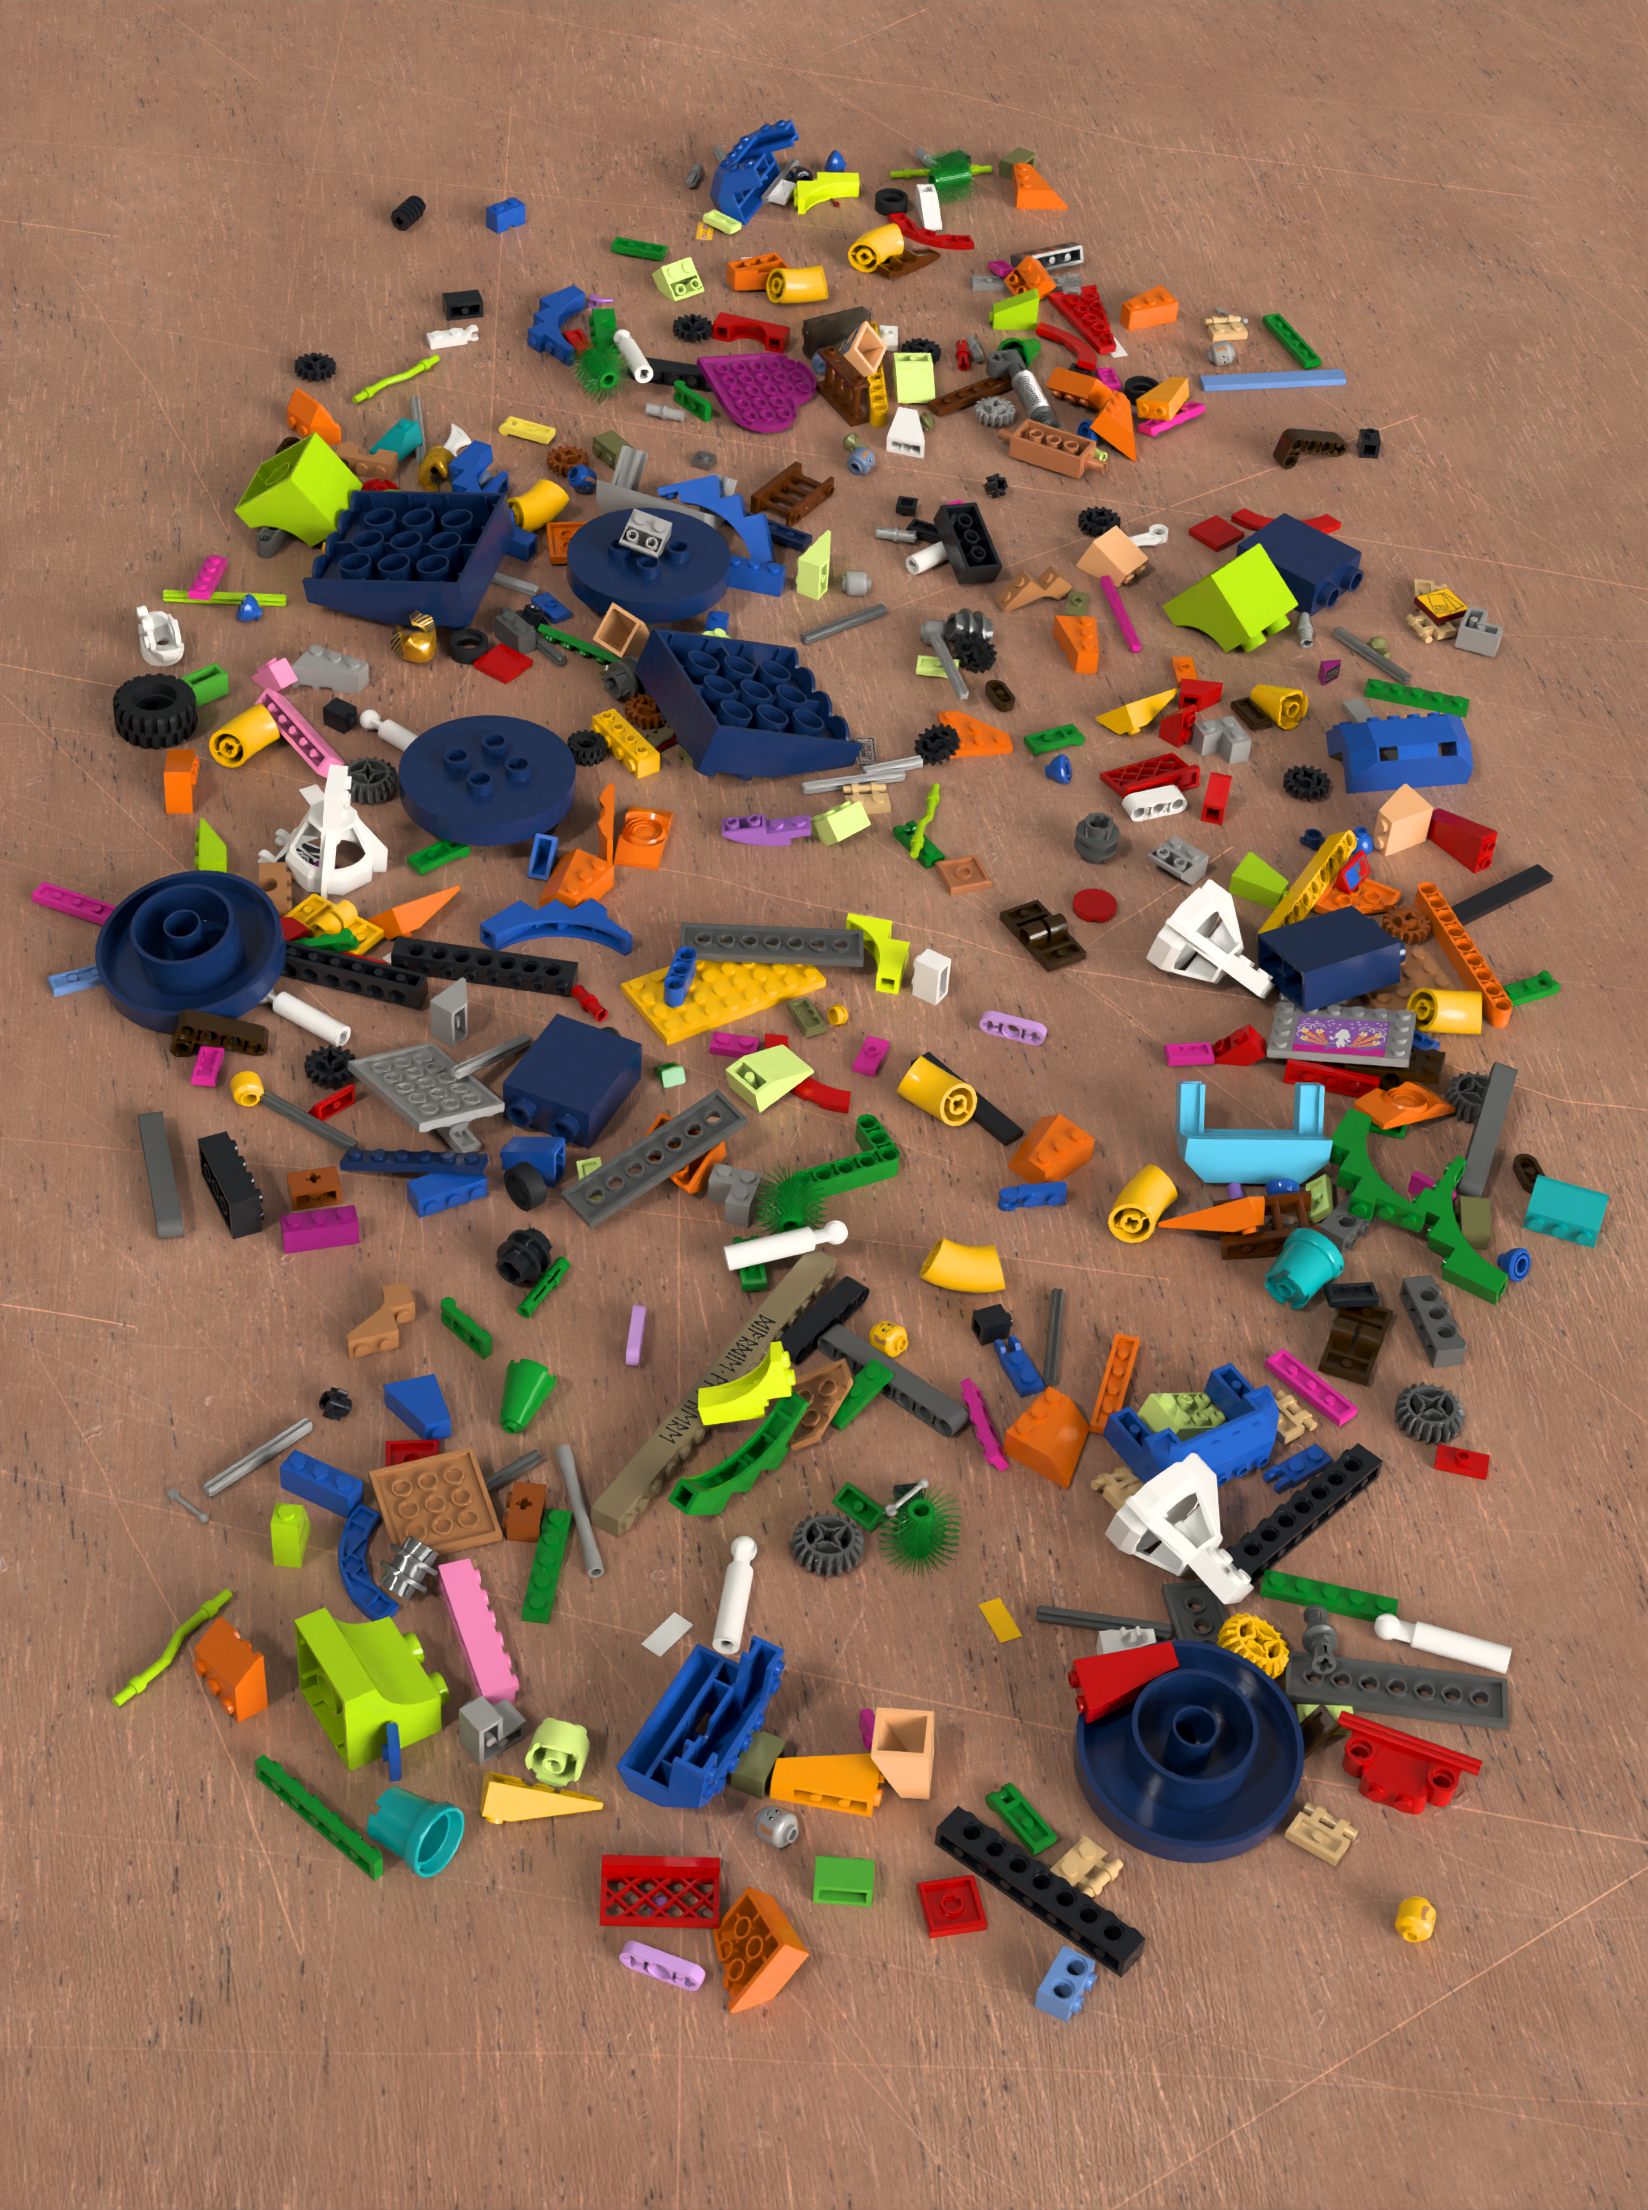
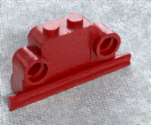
M1341 1710L1338 1722L1343 1728L1352 1731L1350 1739L1347 1740L1344 1748L1343 1769L1351 1776L1361 1777L1358 1785L1359 1793L1373 1802L1396 1808L1400 1812L1413 1815L1420 1814L1424 1810L1427 1801L1437 1807H1444L1451 1802L1458 1786L1461 1771L1476 1776L1479 1774L1482 1760Z

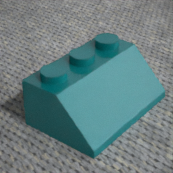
M1538 1175L1522 1228L1594 1248L1610 1195Z

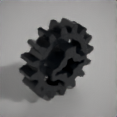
M691 314L689 317L684 315V318L678 317V320H674L673 332L674 336H678L679 340L685 339V342L690 341L692 343L696 341L702 342V339L707 341L708 337H712L713 325L712 321H707V317L701 318V315L696 317L694 314Z
M912 338L911 341L906 340L905 344H902L901 353H931L932 362L936 364V361H940L941 348H939V344H935V341Z
M312 352L310 355L304 354V357L299 356L298 360H295V373H297V377H302V380L309 379V382L312 380L319 382L322 379L326 381V377L332 378V375L336 374V362L333 357L329 358L328 354L322 356V353L317 355V353Z
M1097 506L1092 509L1087 507V511L1082 510L1081 514H1079L1078 527L1081 528V532L1087 531L1086 535H1092L1096 538L1097 535L1102 536L1114 526L1120 529L1121 517H1117V512L1112 513V509L1108 510L1105 507L1098 509Z
M966 631L964 634H960L954 642L953 646L955 648L952 653L957 654L954 659L961 661L960 666H967L966 671L973 669L974 673H977L978 670L984 673L985 670L989 671L995 663L997 651L993 650L995 645L989 644L990 639H984L982 633L978 636L975 631L971 634Z
M941 723L939 727H936L934 724L931 730L925 728L926 733L918 735L920 740H915L916 746L914 747L916 754L921 756L924 764L930 762L934 766L936 762H939L942 765L944 759L950 761L949 756L956 755L955 749H960L958 743L961 740L956 729H952L951 725L948 724L945 727Z
M1302 765L1301 768L1294 766V770L1289 768L1288 772L1284 774L1283 788H1286V793H1292L1291 797L1298 796L1299 800L1306 798L1310 802L1314 798L1318 801L1319 796L1324 798L1325 794L1328 793L1330 778H1327V773L1321 774L1322 769L1314 770V766H1310V768H1306L1305 765Z
M329 1045L326 1049L320 1046V1051L312 1050L311 1055L306 1056V1062H304L306 1078H311L312 1084L319 1082L320 1087H323L325 1084L329 1088H332L334 1084L341 1087L343 1081L349 1083L350 1077H355L348 1070V1061L355 1060V1055L350 1054L349 1049L342 1051V1046L340 1045L336 1049L332 1045Z

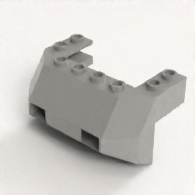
M622 445L612 483L597 479L596 501L604 514L634 508L666 509L695 517L707 523L715 530L726 520L716 512L703 507L698 511L638 492L648 457L647 452ZM711 473V475L719 477L723 497L734 494L737 480Z

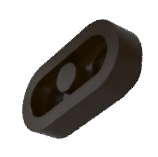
M990 680L986 683L985 694L996 709L1001 712H1007L1014 708L1015 697L1004 682Z
M1519 1154L1514 1158L1512 1169L1522 1188L1532 1194L1537 1176H1545L1537 1159L1532 1155Z

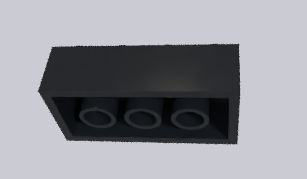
M977 503L941 505L933 521L959 585L995 581L1002 569V564Z
M227 1131L198 1139L201 1175L233 1240L261 1232V1221L264 1220V1213L260 1203H263V1197L260 1189H255L254 1187L255 1182L252 1173H247L244 1157L238 1155L236 1141L230 1139Z

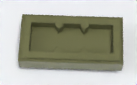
M1069 591L1065 616H1086L1089 593Z
M808 997L786 1002L787 1011L805 1038L827 1032V1025Z

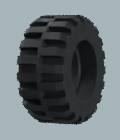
M157 673V675L145 674L143 677H134L132 681L128 680L123 686H120L113 697L116 730L131 745H139L145 749H148V747L153 749H160V747L169 748L173 744L178 745L182 743L183 739L187 740L197 727L198 716L195 692L188 683L180 678L176 679L173 675L164 676V674Z

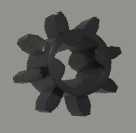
M999 473L986 477L987 482L983 485L986 495H992L993 499L1006 495L1005 490L1009 487L1005 480L1006 478L1000 477Z
M331 1387L330 1391H325L319 1400V1407L324 1410L322 1416L340 1421L341 1417H346L352 1408V1401L347 1398L349 1392Z

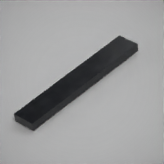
M1536 864L1450 908L1461 925L1464 926L1552 882L1553 875L1539 864Z
M930 1052L922 1055L936 1066L965 1082ZM916 1058L915 1060L911 1061V1067H912V1065L915 1063V1061H916L918 1058ZM975 1090L977 1104L971 1118L1004 1146L1021 1138L1024 1130Z

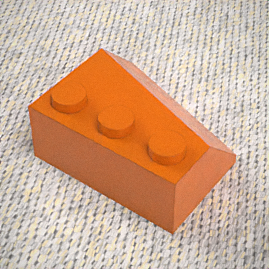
M1057 366L1046 385L1052 391L1051 394L1060 399L1064 397L1070 402H1076L1097 411L1100 410L1101 406L1113 392L1097 378Z

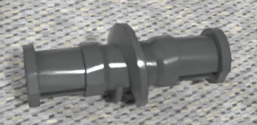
M1311 1605L1303 1613L1307 1629L1302 1636V1645L1313 1656L1311 1661L1313 1671L1320 1675H1327L1332 1673L1337 1665L1336 1659L1332 1655L1338 1647L1337 1633L1333 1626L1326 1622L1328 1619L1327 1610L1323 1606Z

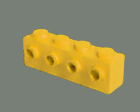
M614 708L592 716L591 730H594L595 733L599 732L601 736H604L606 749L637 779L660 771V753Z

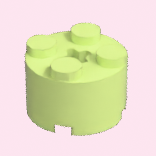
M554 1718L544 1719L533 1736L525 1758L526 1767L529 1771L532 1768L537 1774L535 1778L551 1786L562 1787L567 1786L570 1781L574 1780L576 1782L581 1775L590 1750V1742L586 1736L587 1730L581 1725H573Z

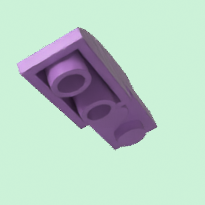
M753 814L722 819V837L746 844L784 846L791 845V838L812 835L810 815L767 820L766 814Z

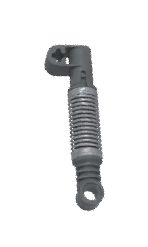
M1015 349L989 353L986 374L992 378L1011 377L1012 387L1029 419L1061 430V423L1054 419L1053 410L1034 374L1027 369L1019 352Z

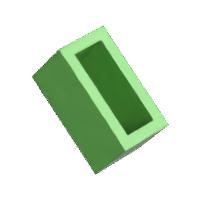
M216 663L180 678L188 683L195 692L197 707L229 694L228 673Z
M831 1855L824 1857L816 1856L813 1903L871 1907L874 1860L837 1858Z

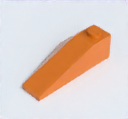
M458 885L400 905L366 921L383 929L384 937L388 940L397 936L411 937V931L420 928L460 890V886Z

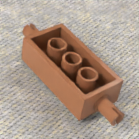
M1026 419L1015 432L1002 427L998 433V439L1010 442V457L1031 463L1037 467L1049 469L1052 472L1067 475L1070 478L1079 479L1088 468L1104 473L1107 467L1106 461L1094 458L1096 441L1030 419Z

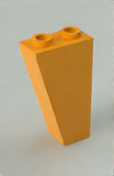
M1172 376L1136 399L1138 418L1172 420L1189 397L1188 378Z
M871 1753L777 1758L771 1780L770 1798L872 1817L874 1806L879 1807L882 1790L877 1789L878 1784L884 1783L885 1776L873 1762Z

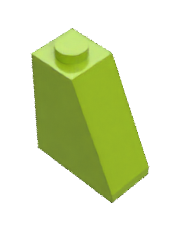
M1032 289L992 304V311L988 313V322L992 323V329L1036 330L1040 299L1038 289Z
M1249 851L1231 876L1229 893L1275 910L1284 896L1289 893L1287 891L1289 881L1257 855Z
M275 1503L270 1523L274 1566L301 1568L311 1522L303 1505Z

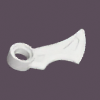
M451 423L450 437L443 448H446L457 457V450L462 446L471 444V440L461 428Z
M1154 524L1149 527L1148 533L1128 538L1137 547L1146 545L1156 546L1167 541L1168 528L1161 524Z

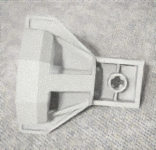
M332 764L329 766L324 799L311 805L299 826L291 832L285 857L287 871H291L292 878L307 892L321 893V897L327 899L328 894L345 895L371 882L373 871L386 872L388 849L359 819L357 811L350 805L351 793L347 789H351L352 776H348V766ZM321 838L319 867L302 859L296 849L305 842ZM341 840L350 841L365 851L366 854L359 862L349 867L335 869L336 845Z
M1208 880L1202 889L1198 888L1177 908L1171 918L1165 921V926L1157 935L1146 959L1163 971L1215 984L1228 973L1263 999L1267 997L1275 986L1271 982L1273 977L1261 968L1255 970L1253 968L1255 963L1241 954L1244 946L1232 895L1212 880ZM1221 917L1223 921L1212 934V936L1208 938V936L1213 931L1216 923L1218 922L1219 918ZM1197 952V956L1185 971L1180 970Z
M1191 1453L1183 1462L1174 1463L1147 1482L1134 1496H1129L1125 1500L1126 1504L1115 1514L1105 1532V1535L1119 1550L1140 1557L1177 1576H1186L1194 1571L1223 1604L1240 1603L1254 1589L1250 1583V1576L1244 1570H1238L1231 1563L1233 1558L1226 1550L1218 1548L1223 1537L1220 1533L1217 1477L1196 1453ZM1199 1503L1200 1506L1189 1516ZM1159 1541H1162L1151 1554L1145 1552Z

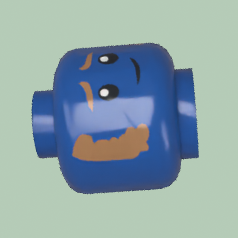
M580 464L570 469L568 483L573 489L586 494L596 487L597 476L593 470Z

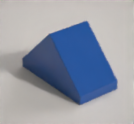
M539 833L535 834L527 877L548 881L558 860V837Z

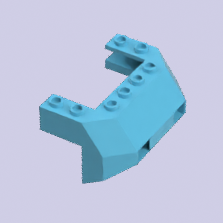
M1177 1081L1175 1131L1179 1156L1205 1183L1267 1184L1274 1179H1291L1298 1184H1302L1328 1164L1333 1140L1323 1134L1325 1086L1318 1082H1295L1293 1130L1204 1129L1205 1084L1201 1083V1081Z

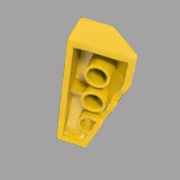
M1175 688L1127 704L1097 716L1096 719L1099 723L1119 735L1126 732L1129 736L1141 732L1140 727L1147 725L1178 693V690Z
M491 1771L484 1772L480 1812L482 1816L486 1817L485 1820L491 1823L502 1824L503 1820H525L599 1810L603 1807V1802L599 1797L567 1789H561L560 1793H556L555 1788L548 1786V1784L539 1782L528 1786L520 1777Z

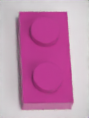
M714 1031L709 1054L742 1058L745 1055L758 1052L760 1038Z

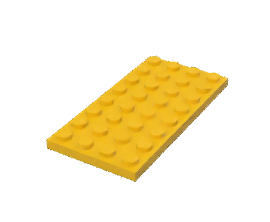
M696 960L695 976L684 1003L679 1007L667 1006L663 1001L664 980L670 966L621 983V992L668 1046L825 987L826 978L814 965Z

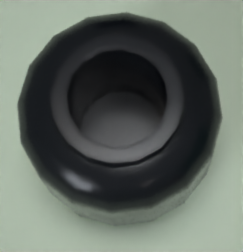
M795 166L789 171L787 180L797 184V181H813V176L808 169L802 166Z

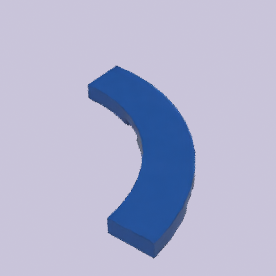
M359 1503L346 1521L341 1540L339 1541L338 1564L341 1581L353 1604L368 1619L376 1621L388 1616L392 1618L399 1611V1604L384 1594L376 1583H373L366 1563L367 1546L371 1535L382 1521L381 1514Z

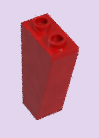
M1438 808L1432 811L1427 838L1475 874L1483 869H1487L1491 865L1498 832Z
M1171 1641L1073 1660L1071 1671L1068 1672V1681L1071 1689L1075 1688L1077 1693L1076 1707L1078 1713H1083L1085 1722L1091 1723L1137 1700L1142 1690L1154 1679L1168 1672L1179 1670V1663Z

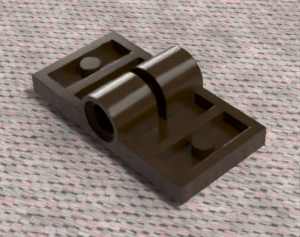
M1038 899L1000 912V921L1047 972L1086 959L1087 952L1068 933V923L1064 915L1061 913L1052 915Z
M1412 1047L1408 1068L1346 1063L1345 1070L1381 1077L1380 1084L1386 1090L1399 1087L1403 1084L1404 1080L1439 1084L1446 1060V1052L1435 1049H1415Z
M1380 1306L1341 1307L1338 1316L1335 1317L1318 1371L1367 1386L1389 1327L1393 1310Z

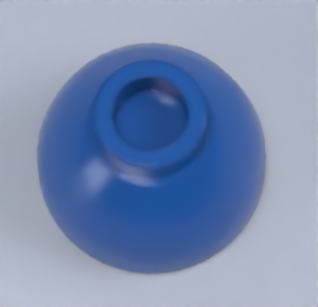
M833 150L830 153L825 164V172L837 173L845 170L847 163L844 162L843 156L839 151Z
M1083 420L1078 427L1077 435L1096 442L1102 437L1090 428L1093 421Z
M246 594L243 597L236 613L238 621L247 622L260 618L263 609L259 608L257 600L252 595Z
M1065 754L1058 755L1049 765L1045 766L1047 778H1052L1061 784H1068L1072 777L1071 764Z
M1356 827L1352 832L1356 836L1357 844L1351 854L1355 855L1359 850H1364L1365 855L1373 850V839L1365 827Z
M1274 1179L1265 1185L1267 1195L1299 1192V1184L1291 1179Z
M1513 1248L1506 1253H1501L1497 1264L1503 1272L1509 1274L1508 1279L1519 1282L1528 1274L1531 1258L1526 1249Z

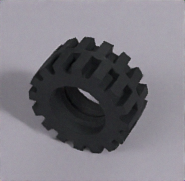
M579 730L576 734L572 733L568 737L567 745L574 756L576 765L582 764L583 767H586V765L591 767L593 764L598 765L599 762L604 760L606 740L603 735L601 736V733H595L594 730L590 732L587 730L581 732Z

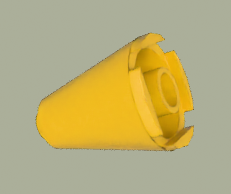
M1259 684L1251 691L1250 698L1280 728L1291 730L1300 724L1298 723L1300 717L1304 718L1306 715L1308 698L1299 689Z

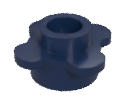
M1308 829L1305 831L1304 837H1300L1299 841L1308 848L1318 849L1319 845L1325 842V838L1319 830Z

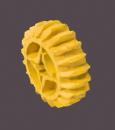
M1247 1612L1243 1615L1237 1613L1235 1616L1227 1619L1217 1635L1219 1638L1217 1645L1219 1647L1235 1652L1253 1662L1272 1679H1275L1284 1671L1289 1661L1288 1654L1290 1651L1286 1648L1287 1642L1281 1639L1282 1634L1277 1633L1274 1630V1626L1268 1625L1266 1619L1260 1620L1256 1614L1251 1617Z

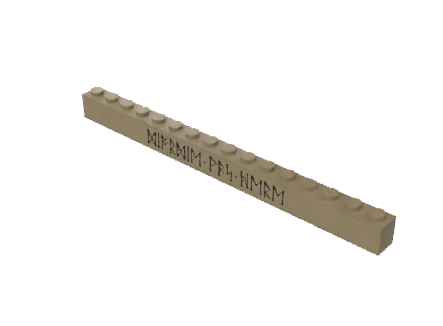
M817 1249L804 1253L592 1505L591 1525L617 1538L624 1530L630 1529L634 1518L639 1512H644L651 1497L661 1491L663 1483L667 1478H671L675 1474L682 1460L685 1461L689 1457L694 1445L701 1443L709 1427L715 1426V1424L703 1425L698 1410L699 1388L726 1384L754 1370L767 1355L770 1343L777 1342L811 1308L813 1301L822 1296L824 1288L828 1283H833L837 1276V1270L835 1269L836 1258Z

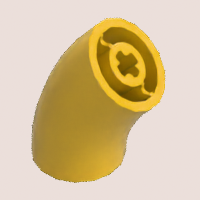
M891 223L874 228L863 234L849 248L848 258L851 265L858 271L870 273L877 269L878 264L890 260L893 256H901L904 245L900 228L897 224Z
M822 265L803 268H775L767 278V295L773 303L796 304L828 299V288Z
M546 479L537 480L533 487L525 494L508 499L509 508L513 509L515 524L528 532L536 531L545 526L546 523L551 522L569 502L567 493L557 484Z
M258 703L219 728L210 738L209 748L211 755L218 763L233 768L242 765L258 751L280 739V734L271 714L263 704Z
M1420 988L1410 996L1407 1002L1406 1010L1417 1012L1415 1030L1450 1034H1481V991Z
M920 1056L915 1061L896 1091L897 1094L950 1126H960L967 1122L973 1115L977 1104L976 1092L972 1086L944 1071L923 1056Z
M1147 1164L1123 1188L1112 1206L1108 1220L1110 1231L1115 1237L1129 1243L1142 1242L1150 1237L1160 1216L1177 1200L1176 1188L1165 1172L1153 1164Z
M941 1237L929 1252L919 1273V1278L959 1292L982 1293L1005 1289L1003 1273L994 1244L968 1246Z

